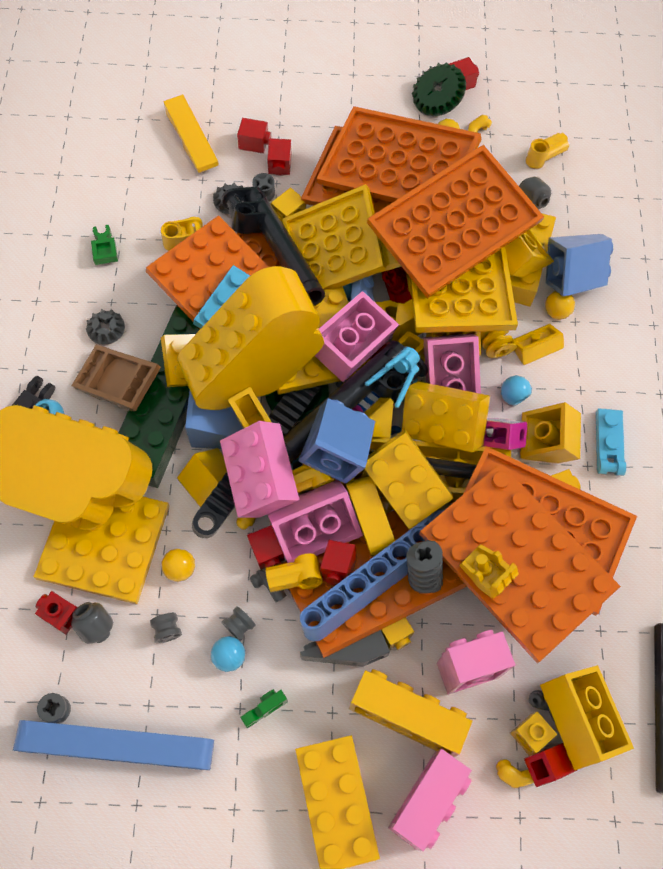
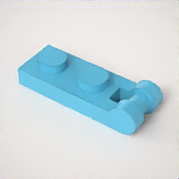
M598 408L596 411L598 474L613 472L615 475L624 476L626 473L623 410ZM607 458L614 459V462H608Z

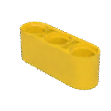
M366 476L347 483L346 487L371 557L392 544L395 539L375 483L370 476Z

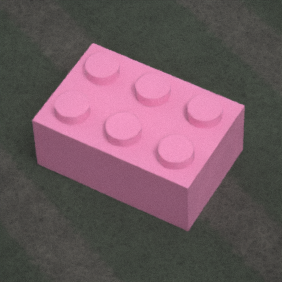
M362 291L319 328L324 338V345L315 357L344 382L390 340L399 324Z
M469 333L423 337L424 358L428 369L426 383L481 394L478 336Z
M258 421L220 440L238 518H260L299 501L279 423Z
M339 480L299 495V501L267 514L287 563L294 562V559L302 554L312 553L319 555L324 553L329 540L347 543L363 536L348 492Z
M488 630L477 634V638L470 642L463 638L449 644L450 647L445 649L446 652L442 653V657L437 662L448 695L498 679L516 666L503 631L494 634L493 630Z
M443 749L436 751L388 829L416 850L424 852L425 848L431 849L440 835L436 831L440 823L443 821L447 822L455 811L456 806L452 803L456 796L460 794L463 796L471 784L472 780L468 776L472 770Z

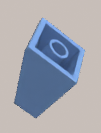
M603 234L549 237L548 254L554 262L547 266L546 284L562 296L607 286L608 278L611 275L610 255L613 253L612 239Z
M191 391L189 392L185 429L191 447L222 449L220 440L243 429L231 407L222 410L201 409L197 407Z
M327 398L318 410L298 461L347 484L366 467L375 421L368 418L363 412L354 411L346 407L338 400Z

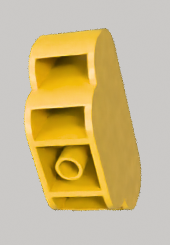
M273 266L252 274L180 351L177 360L197 407L206 410L229 408L231 406L228 399L248 387L252 388L256 397L270 394L286 384L321 350L324 345V338L318 328L320 324L319 315L298 274L294 270Z
M18 405L1 409L0 501L4 504L78 529L93 530L102 526L110 518L114 507L123 508L137 503L145 494L152 476V463L145 451L128 441L129 437L118 434L117 430L103 426L102 429L95 427V424L83 419L75 421L71 420L72 417L56 412L55 415L51 414L49 410L35 405L32 409Z

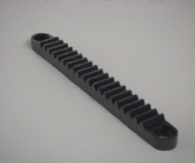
M323 385L285 393L268 416L272 423L280 424L283 435L296 424ZM227 472L193 518L192 530L200 538L214 536L235 508ZM203 517H207L212 520L213 528L208 531L202 530L198 525V521Z

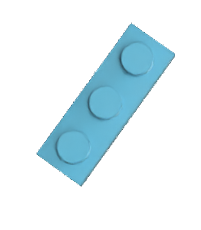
M233 265L194 318L193 324L201 329L250 275Z

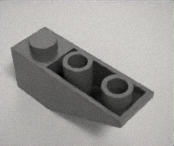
M381 630L325 658H323L315 641L303 647L304 651L300 652V657L303 661L364 667L388 657L390 651Z

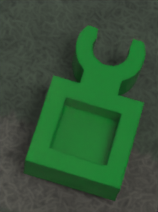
M105 225L106 231L104 233H98L97 227H93L92 231L96 240L91 241L95 265L118 262L116 242L114 237H112L109 225Z
M274 689L270 690L260 697L261 703L257 707L240 717L247 729L288 703L282 689L278 692H275Z

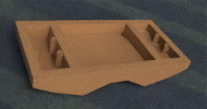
M96 344L71 386L96 399L108 401L125 410L136 411L161 366Z

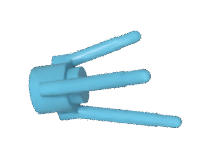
M411 347L403 348L384 368L367 380L365 385H371L393 367L400 373L409 372L395 403V408H399L414 375L419 371V367L416 365L420 361L419 354Z

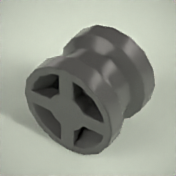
M267 173L257 174L252 181L253 187L261 188L267 199L271 201L275 196L274 178Z
M238 606L233 610V614L229 618H225L222 621L226 629L240 641L244 638V633L247 630H252L256 626L252 619Z
M176 613L162 614L150 620L151 627L156 632L154 636L155 643L172 641L182 635L181 629L176 625L178 620Z
M56 693L44 695L37 705L39 718L48 723L60 724L69 717L71 711L69 701Z

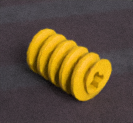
M480 331L482 346L486 349V355L489 358L503 357L517 348L516 344H509L513 340L512 336H505L509 331Z

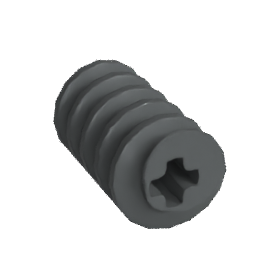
M430 540L419 542L411 546L407 552L408 582L416 592L435 593L443 585V551L437 542Z

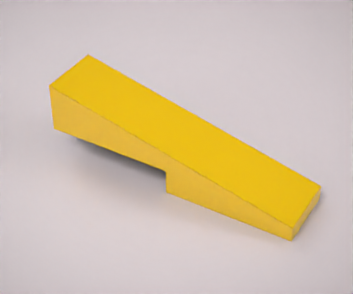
M182 94L163 101L167 117L181 138L183 148L198 173L219 166L218 160L184 95Z

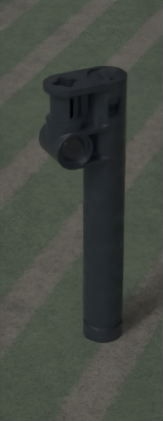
M243 187L225 191L221 202L225 208L229 209V214L233 220L232 229L240 234L262 233L280 265L292 269L298 274L313 306L321 303L325 297L324 289L263 190L259 187Z
M391 341L327 398L338 400L346 407L353 409L373 391L379 397L391 398L396 403L409 372L400 373L393 367L371 385L366 386L365 382L384 368L405 346L398 341ZM421 359L416 364L419 367V371L414 375L411 384H413L417 377H424L428 373L427 366ZM327 398L283 435L290 464L301 455L318 410Z

